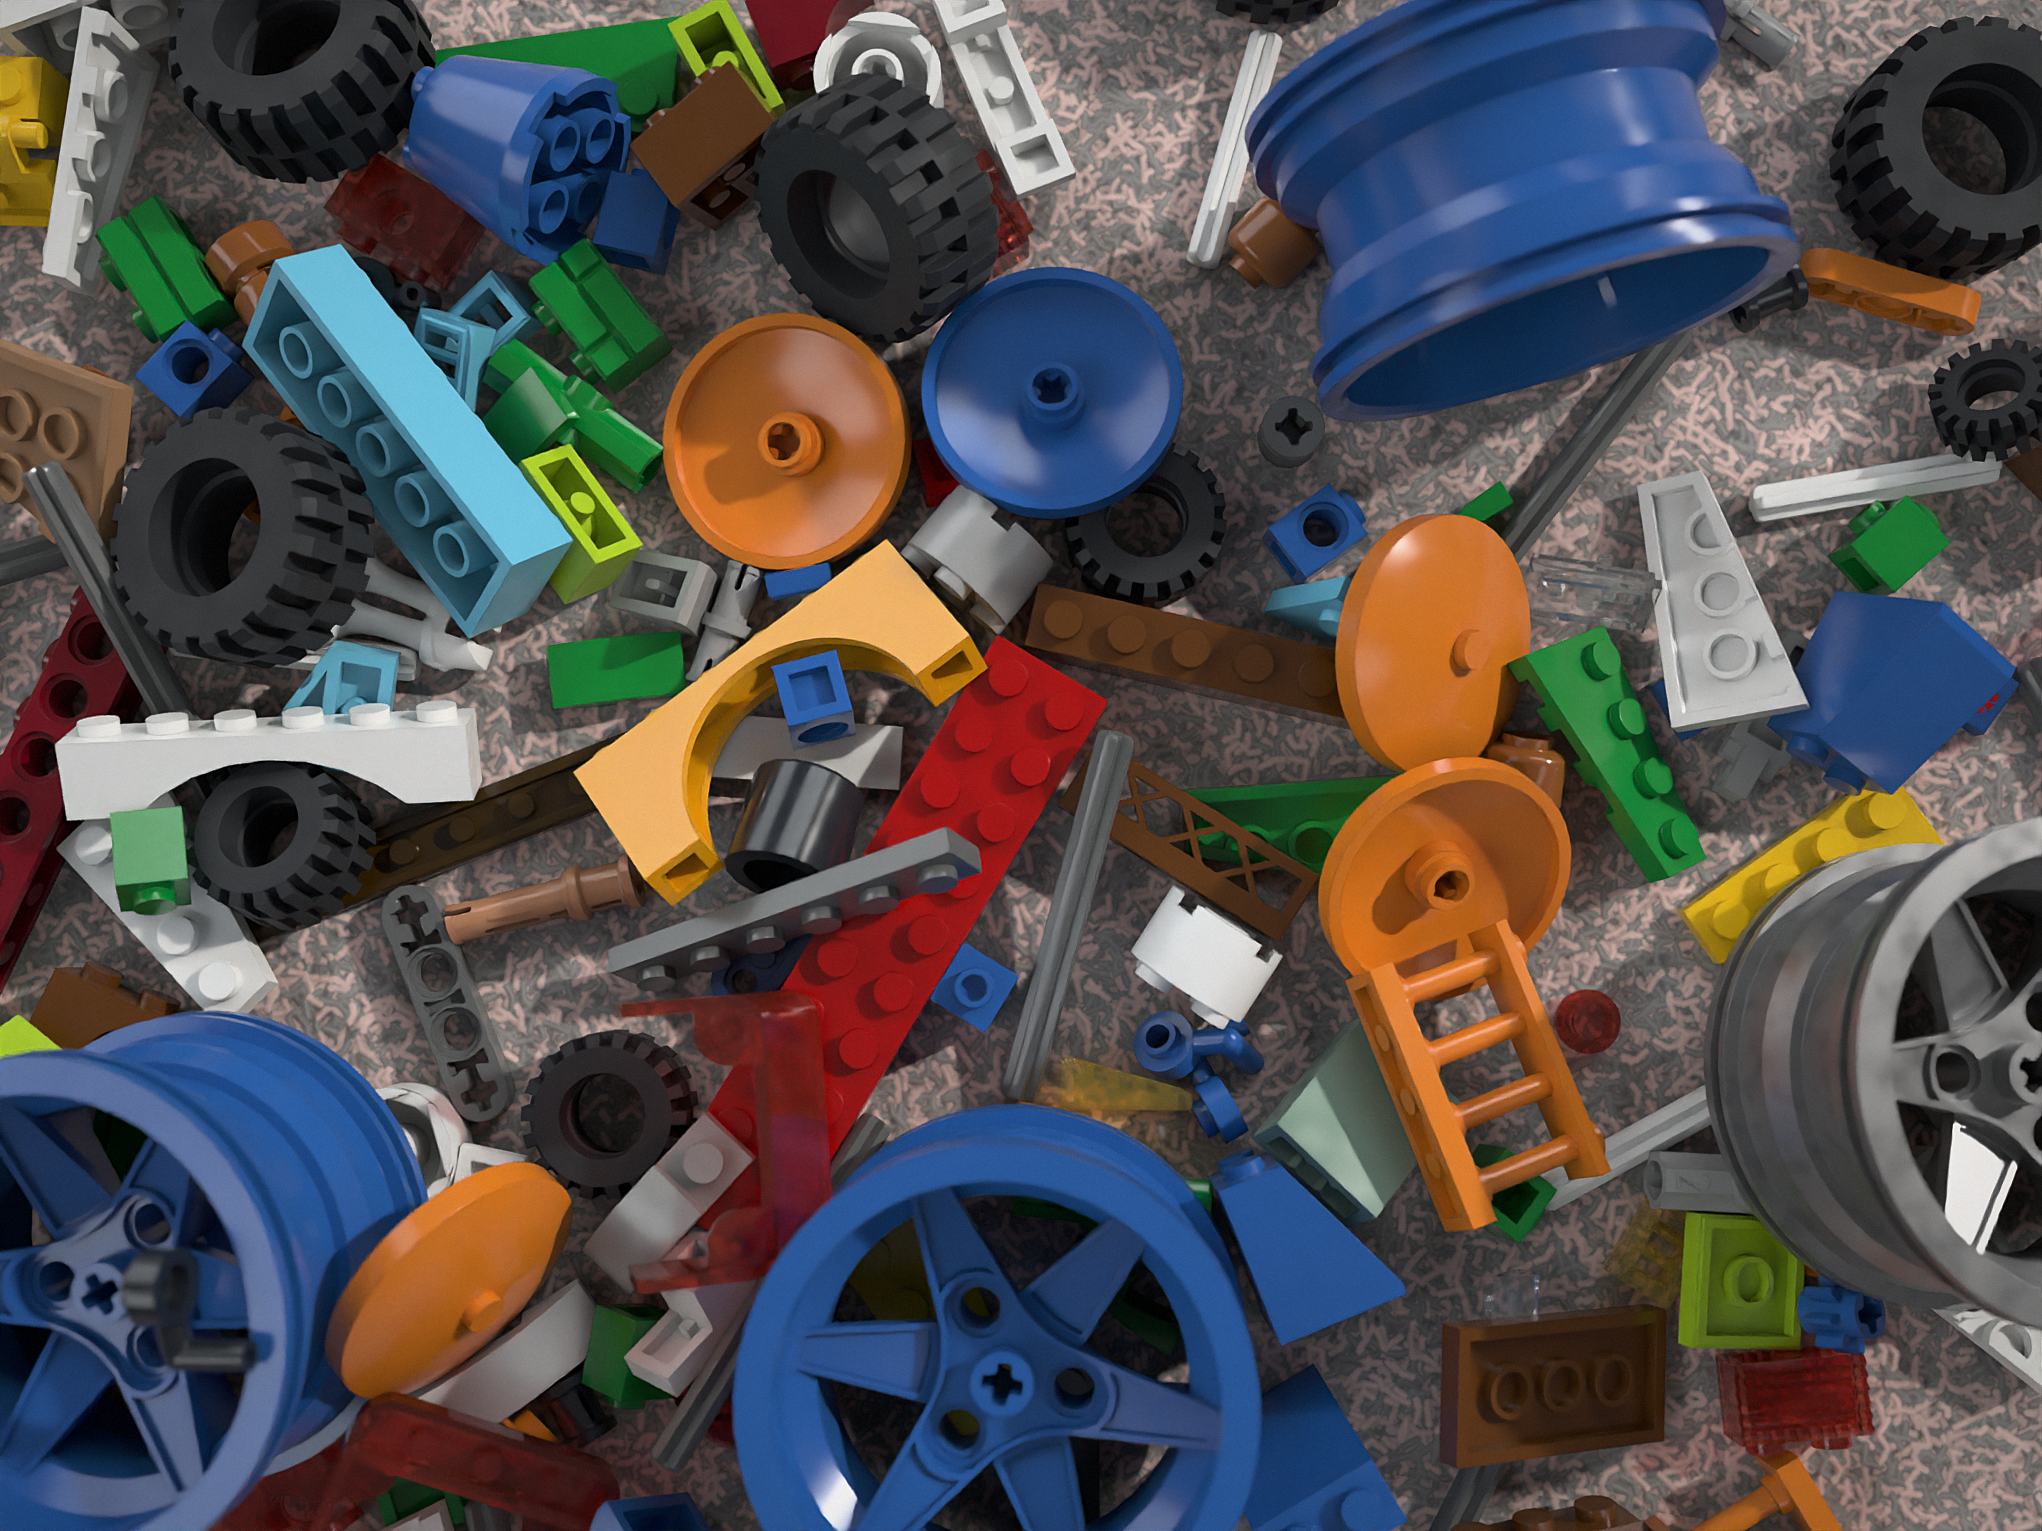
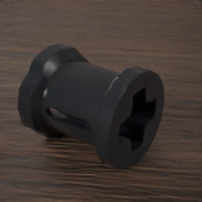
M1795 263L1773 285L1728 311L1734 326L1739 331L1747 333L1755 329L1760 324L1761 319L1785 308L1795 311L1806 306L1809 291L1806 279L1799 265Z
M584 1366L560 1379L536 1397L539 1405L548 1406L565 1438L561 1445L565 1455L571 1454L590 1444L618 1424L614 1414L606 1415L593 1389L581 1383Z

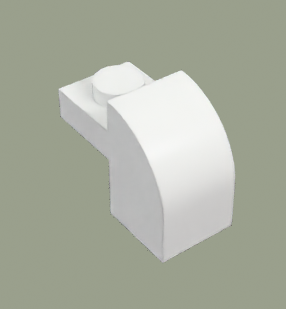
M697 1226L650 1272L670 1309L624 1356L625 1361L635 1376L675 1397H678L701 1372L757 1282L754 1272L739 1244Z

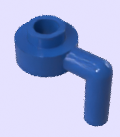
M1161 1011L1151 1015L1140 1025L1134 1038L1136 1059L1151 1074L1162 1080H1176L1186 1076L1196 1067L1201 1056L1224 1054L1247 1075L1259 1073L1264 1066L1263 1055L1234 1028L1198 1030L1183 1015L1175 1011ZM1169 1034L1167 1043L1157 1048L1159 1041Z
M1230 1019L1226 1027L1237 1030L1243 1037L1251 1033L1244 1019L1241 1022ZM1212 1025V1026H1210V1027L1207 1028V1029L1218 1028V1027ZM1212 1055L1201 1056L1196 1067L1187 1074L1199 1098L1189 1104L1206 1137L1210 1139L1219 1133L1222 1140L1227 1144L1247 1133L1249 1129L1229 1091L1206 1059Z

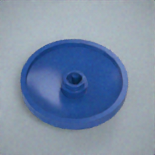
M1041 267L1011 273L983 286L953 310L936 333L929 348L922 375L921 395L923 412L935 451L944 466L964 488L982 495L999 509L1010 513L1042 519L1076 517L1108 507L1135 491L1154 473L1168 453L1177 433L1183 402V374L1177 347L1169 330L1154 309L1138 294L1123 284L1095 272L1068 267Z

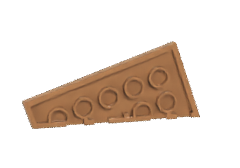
M0 338V498L7 504L19 503L40 521L37 530L55 544L56 541L22 481V475L37 466L57 461L64 469L110 553V538H117L118 523L112 521L116 503L121 504L134 387Z

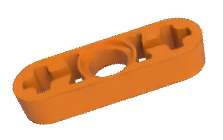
M1831 248L1806 250L1802 253L1799 267L1807 282L1809 296L1941 335L1961 336L1969 334L1974 330L1982 296L1971 288Z

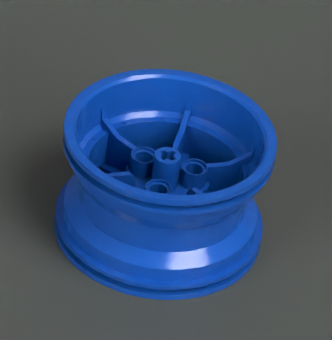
M1407 0L1365 21L1328 43L1293 68L1271 88L1252 112L1245 128L1244 140L1249 159L1253 164L1252 168L1256 184L1261 192L1272 200L1279 202L1284 215L1295 224L1320 231L1332 278L1324 292L1318 322L1323 346L1312 358L1310 371L1313 382L1318 387L1317 395L1321 410L1327 417L1346 422H1378L1418 417L1584 373L1651 348L1721 316L1773 285L1795 265L1800 257L1801 248L1795 231L1790 228L1792 219L1787 204L1777 197L1761 194L1752 171L1726 147L1711 141L1698 100V92L1714 72L1719 60L1717 39L1721 35L1727 19V8L1724 0Z
M209 1010L183 1012L139 1022L113 1031L86 1045L81 1050H34L0 1057V1531H206L234 1509L262 1477L286 1470L311 1458L357 1426L383 1400L366 1399L357 1396L335 1374L326 1359V1333L333 1311L343 1291L363 1262L392 1230L417 1208L427 1202L429 1198L417 1158L404 1130L388 1105L354 1067L323 1043L295 1028L268 1018L241 1012ZM91 1105L115 1113L150 1134L123 1183L118 1178L93 1131L89 1106ZM33 1207L54 1238L53 1240L33 1245ZM218 1213L232 1240L237 1257L210 1247L203 1237L215 1226ZM151 1247L185 1248L193 1255L199 1275L196 1302L188 1317L193 1339H220L221 1328H250V1340L256 1341L258 1345V1361L255 1368L251 1372H247L241 1402L237 1399L223 1372L174 1371L166 1367L162 1359L155 1328H139L129 1319L127 1311L123 1308L120 1301V1283L126 1269L143 1250ZM116 1381L133 1416L104 1395Z
M1030 1104L988 1105L964 1109L934 1118L901 1134L865 1160L835 1191L830 1200L792 1238L771 1268L757 1294L744 1329L737 1359L733 1394L734 1432L739 1465L749 1499L763 1531H952L933 1523L930 1519L991 1461L1025 1531H1235L1250 1493L1258 1457L1261 1426L1259 1382L1252 1342L1247 1329L1240 1282L1226 1242L1205 1204L1177 1171L1139 1140L1112 1125L1084 1114L1056 1107ZM1003 1194L1035 1197L1081 1212L1101 1223V1225L1019 1290L1011 1276L1002 1269L960 1199L981 1195ZM914 1217L938 1318L851 1322L836 1317L847 1282L859 1260L891 1230ZM1139 1257H1141L1158 1279L1178 1318L1188 1357L1187 1383L1155 1380L1106 1359L1094 1346L1085 1343ZM974 1287L989 1288L997 1295L1001 1308L990 1316L976 1315L967 1307L964 1293ZM1006 1363L1011 1365L1012 1370L1003 1368L1002 1364ZM1078 1367L1086 1370L1092 1376L1095 1385L1089 1392L1082 1395H1072L1065 1392L1059 1386L1056 1377L1065 1369ZM833 1379L927 1403L882 1483L877 1480L866 1466L851 1442L836 1401ZM954 1409H965L977 1418L980 1429L969 1435L957 1434L947 1426L944 1415ZM1070 1435L1168 1446L1162 1459L1149 1477L1130 1497L1104 1516L1085 1525Z

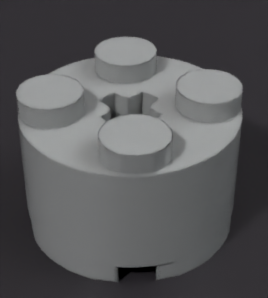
M958 485L907 543L900 555L922 577L929 579L933 575L939 582L934 592L945 603L962 615L970 606L969 614L986 630L997 636L1038 589L1039 583H1043L1047 578V574L1052 570L1054 563L1043 547L1017 522L1011 527L1006 521L994 514L998 510L996 505L982 495L968 490L962 485Z

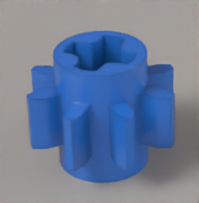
M1818 1274L1819 1285L1805 1287L1798 1299V1317L1803 1329L1808 1334L1816 1336L1815 1346L1817 1348L1833 1349L1835 1353L1864 1354V1339H1875L1884 1329L1886 1312L1883 1300L1866 1296L1861 1291L1857 1292L1846 1289Z

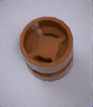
M261 219L239 225L219 237L209 248L205 256V264L224 294L231 299H235V310L247 328H249L274 260L297 255V253L277 224L273 221Z

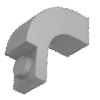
M708 1111L705 1112L656 1165L652 1166L592 1234L582 1248V1251L625 1293L631 1296L651 1275L650 1272L680 1242L684 1235L751 1164L756 1156Z

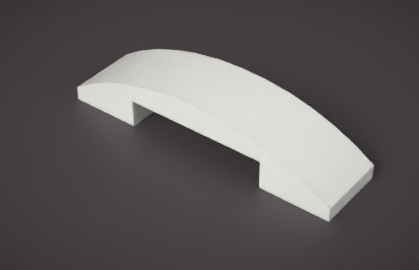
M932 0L951 55L980 126L1017 201L1075 179V169L1053 118L1048 119L1009 29L1007 13L1002 0Z
M575 1279L523 1312L522 1321L519 1326L481 1349L455 1370L415 1392L388 1398L379 1403L367 1417L353 1428L354 1432L387 1475H394L412 1469L459 1447L525 1406L586 1358L596 1302L580 1279Z

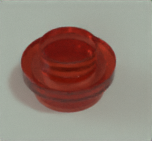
M1581 989L1571 992L1561 1000L1555 1012L1554 1023L1560 1040L1567 1047L1576 1052L1595 1054L1606 1050L1615 1042L1620 1032L1621 1017L1616 1004L1606 994L1597 990Z

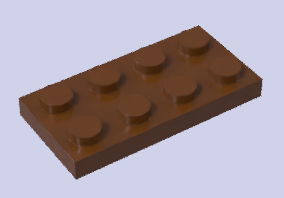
M1650 1304L1442 1323L1439 1461L1453 1468L1460 1469L1664 1441L1667 1309Z

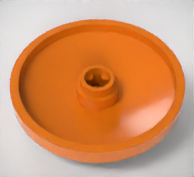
M786 312L765 314L747 319L724 330L710 340L687 365L674 388L666 411L662 441L664 447L663 461L671 493L681 513L695 532L722 554L744 564L770 570L796 569L829 562L830 564L851 554L867 542L885 523L895 508L903 491L911 461L912 430L909 410L901 387L887 363L868 343L857 335L817 316Z
M1424 514L1409 518L1390 529L1374 544L1361 562L1350 583L1341 610L1336 638L1335 669L1340 702L1349 727L1359 744L1377 762L1392 770L1405 773L1415 767L1442 759L1481 757L1486 748L1503 731L1518 701L1524 681L1520 683L1517 681L1507 663L1529 654L1531 622L1528 596L1523 576L1511 550L1504 540L1486 524L1468 516L1452 514Z
M1457 757L1433 761L1415 767L1390 780L1371 794L1352 813L1335 837L1322 868L1318 891L1319 917L1326 940L1333 952L1353 976L1393 962L1397 974L1404 979L1474 953L1467 934L1507 919L1512 933L1518 936L1525 947L1526 954H1528L1550 927L1566 893L1571 869V845L1566 823L1552 799L1530 778L1507 764L1478 757ZM1483 977L1424 1001H1436L1460 996L1488 983L1486 978Z
M510 1162L492 1166L467 1176L429 1199L384 1238L363 1262L343 1291L329 1321L325 1339V1354L331 1369L349 1390L357 1396L366 1399H388L429 1385L461 1366L486 1347L521 1313L550 1275L564 1249L571 1228L573 1208L568 1192L541 1166L530 1162Z

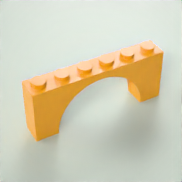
M887 539L868 553L859 556L851 566L817 591L807 595L800 604L768 628L756 633L749 642L714 668L705 671L694 683L663 706L654 709L643 721L611 745L599 750L592 759L573 772L644 880L671 906H674L725 867L716 850L709 827L708 793L717 760L731 734L754 708L778 691L772 666L836 650L841 670L872 671L894 677L914 687L926 696L935 707L939 706L988 669L970 635Z

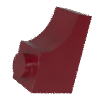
M744 0L753 30L778 92L789 88L795 91H804L815 87L814 63L822 42L830 33L833 36L844 28L849 19L855 17L866 8L875 5L874 0Z

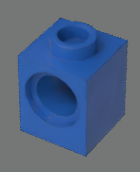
M633 169L631 175L611 170L593 244L608 263L665 276L681 210L674 207L648 170Z
M188 320L178 328L134 375L182 419L186 417L193 419V414L214 407L227 409L256 378L239 363L246 353L217 327L209 334H206ZM205 361H209L207 375L201 381L192 384V375L196 367Z
M1328 483L1268 527L1261 540L1294 584L1301 585L1308 583L1358 546L1367 536L1368 532L1362 526L1366 522V518L1357 502L1346 492L1338 494L1332 485ZM1313 519L1327 523L1334 534L1333 544L1327 547H1318L1311 544L1304 535V523Z
M836 650L772 666L794 751L856 735L853 710Z
M963 942L929 999L986 1033L1020 975L967 942Z

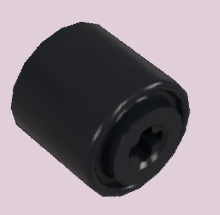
M775 759L762 763L753 775L724 859L726 871L737 883L756 894H761L849 862L865 810L864 795L852 781L840 773L817 763L799 759Z

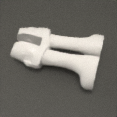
M376 551L375 558L367 559L364 574L370 575V579L365 591L379 594L426 613V618L423 621L373 607L354 598L351 606L356 610L345 625H335L331 629L334 637L326 644H331L335 640L339 641L350 634H366L385 638L419 651V659L424 665L443 672L455 668L475 671L487 670L493 650L480 646L463 635L461 638L447 634L452 616L425 582L391 569L377 557ZM503 624L489 631L500 634Z

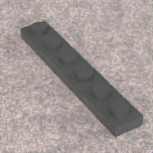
M943 827L608 949L610 973L637 984V987L644 991H662L672 988L676 985L677 979L697 972L710 973L724 970L730 966L731 960L751 953L764 954L778 951L785 946V941L808 933L824 934L835 931L842 926V921L865 913L881 914L892 911L899 906V901L922 893L936 894L952 890L958 885L959 880L982 872L979 848L951 829Z

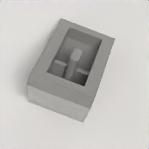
M640 549L620 574L608 606L701 639L706 626L701 623L705 611L711 613L722 580L709 565L700 561Z

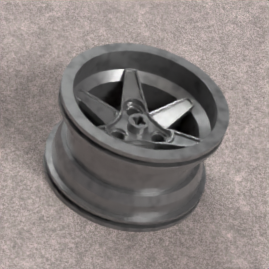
M2042 818L1994 826L1965 836L1950 845L1930 843L1897 844L1850 853L1824 862L1788 883L1758 910L1743 929L1729 952L1715 985L1708 1011L1704 1038V1081L1712 1128L1724 1163L1746 1203L1770 1234L1794 1257L1819 1275L1846 1289L1857 1292L1861 1291L1864 1295L1875 1299L1923 1309L1963 1310L1979 1308L1999 1319L2042 1331V1236L2022 1250L1994 1254L1984 1249L2018 1165L2026 1169L2042 1196ZM1979 897L2001 901L2019 913L2033 926L2032 941L2015 978L2006 982L1964 899ZM1910 968L1927 1000L1934 1006L1939 1032L1926 1034L1923 1037L1892 1042L1896 1010L1903 983ZM2025 1007L2027 1009V1019L2025 1016ZM1896 1102L1924 1107L1931 1111L1943 1113L1941 1141L1936 1145L1922 1177L1912 1160L1903 1135ZM2033 1128H2034V1130H2035V1139H2034V1140H2033Z

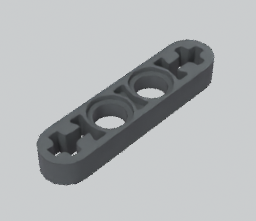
M420 885L400 886L390 892L382 904L380 913L382 925L451 1102L458 1114L467 1120L481 1122L494 1119L506 1112L513 1103L516 1091L515 1083L461 944L455 945L448 935L445 924V917H447L445 913L446 905L440 895L430 887ZM410 897L413 903H426L428 913L420 917L422 930L425 937L435 936L439 933L442 939L441 944L425 945L411 953L409 943L421 942L422 940L414 924H402L399 915L408 910L406 899ZM434 954L446 957L453 967L452 981L442 991H434L428 988L421 976L422 965L427 958ZM457 1013L470 1017L475 1023L477 1030L475 1041L469 1048L463 1051L451 1047L444 1035L445 1024L450 1017ZM482 1052H486L489 1062L475 1065L483 1082L494 1080L498 1086V1092L490 1096L492 1106L490 1109H487L483 1101L472 1103L468 1091L473 1090L477 1086L472 1068L463 1069L458 1073L455 1062L475 1058Z

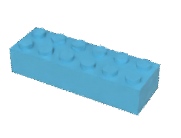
M341 244L274 260L242 343L243 348L305 428L322 436L324 440L336 444L347 454L350 465L358 469L365 482L367 491L361 494V496L371 500L374 517L468 638H472L527 614L573 542V539L566 532L559 518L544 504L526 481L521 470L511 462L486 430L482 420L471 411L449 383L444 372L435 365L409 332L405 322L394 313L372 285L368 275L358 267Z

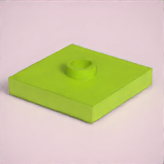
M1685 1211L1678 1343L1691 1348L1800 1350L1802 1325L1799 1321L1797 1305L1799 1296L1804 1289L1805 1264L1781 1245L1755 1215Z

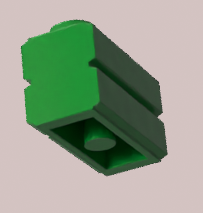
M152 196L129 210V215L126 217L119 216L96 230V235L94 236L106 254L98 260V263L110 282L120 292L129 291L138 306L130 311V315L142 334L152 344L159 341L165 343L186 320L206 334H209L215 327L223 330L241 319L235 310L234 299L224 294L205 264L206 254L182 215L162 197Z
M589 238L581 239L560 255L557 262L552 261L550 266H546L529 280L528 285L540 299L530 308L554 338L565 331L578 349L571 353L569 358L591 386H594L603 379L614 394L619 393L640 377L644 371H648L673 350L664 333Z

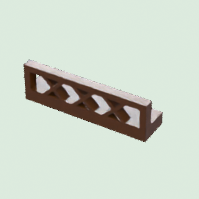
M1093 749L1058 803L1060 809L1073 817L1076 814ZM1131 758L1127 779L1132 798L1120 800L1118 808L1134 805L1137 822L1116 811L1109 839L1269 940L1280 942L1320 876ZM1136 778L1158 792L1140 796ZM1167 797L1181 806L1187 832L1160 838L1147 829L1141 803ZM1191 813L1212 826L1195 830ZM1223 832L1236 841L1241 867L1215 872L1202 863L1197 837ZM1188 839L1192 857L1170 843ZM1246 847L1268 861L1250 865ZM1278 866L1300 880L1281 912L1258 899L1252 871ZM1243 874L1247 891L1232 883L1226 877Z

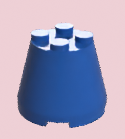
M456 55L446 59L435 69L425 66L416 74L411 86V97L415 105L411 115L409 135L402 149V158L408 167L417 170L420 175L515 252L538 263L550 266L552 261L557 262L560 255L581 239H587V235L583 233L591 224L603 203L611 170L625 173L630 151L631 120L629 116L619 112L615 95L618 85L588 70Z

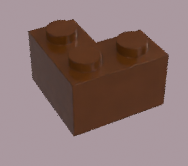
M730 60L722 66H713L702 72L693 81L690 87L691 92L673 108H664L650 116L641 128L642 134L629 144L674 207L714 231H717L754 200L752 185L754 179L750 174L754 171L753 167L758 147L767 128L772 122L779 119L750 78Z

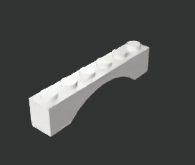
M448 700L421 703L416 706V711L390 712V706L387 704H362L350 708L349 714L323 715L321 707L304 706L287 709L282 712V717L256 718V712L248 709L224 711L214 715V720L189 721L188 715L181 712L156 714L146 718V723L120 724V718L117 716H94L79 720L77 726L55 744L67 821L110 818V813L145 810L159 796L192 777L227 765L263 760L300 761L343 770L379 785L407 804L474 800L482 782L475 708L457 709L456 703Z

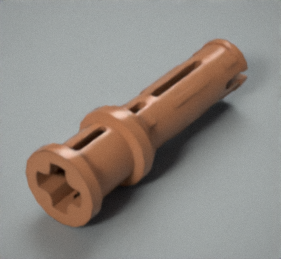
M622 853L616 862L584 870L580 865L570 866L561 873V877L558 879L490 895L473 901L447 905L445 907L447 915L445 917V924L451 941L455 945H460L482 937L501 934L558 918L570 916L573 921L585 922L592 920L595 912L627 904L632 909L645 907L646 893L642 875L628 854Z

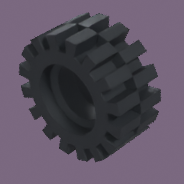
M2003 338L1992 339L1991 349L1982 351L1980 342L1968 346L1969 357L1964 359L1957 352L1949 357L1950 370L1942 367L1937 369L1933 375L1936 384H1929L1928 388L1929 405L1940 440L1945 447L1951 445L1953 454L1963 458L1970 450L1973 461L1984 462L1987 452H1994L1997 462L2009 459L2006 449L2016 446L2020 455L2032 450L2029 440L2031 437L2042 442V350L2037 346L2029 351L2027 342L2015 339L2011 348L2006 349ZM1997 391L2019 393L2011 402L1995 409L1975 410L1969 408L1976 400L1989 393Z

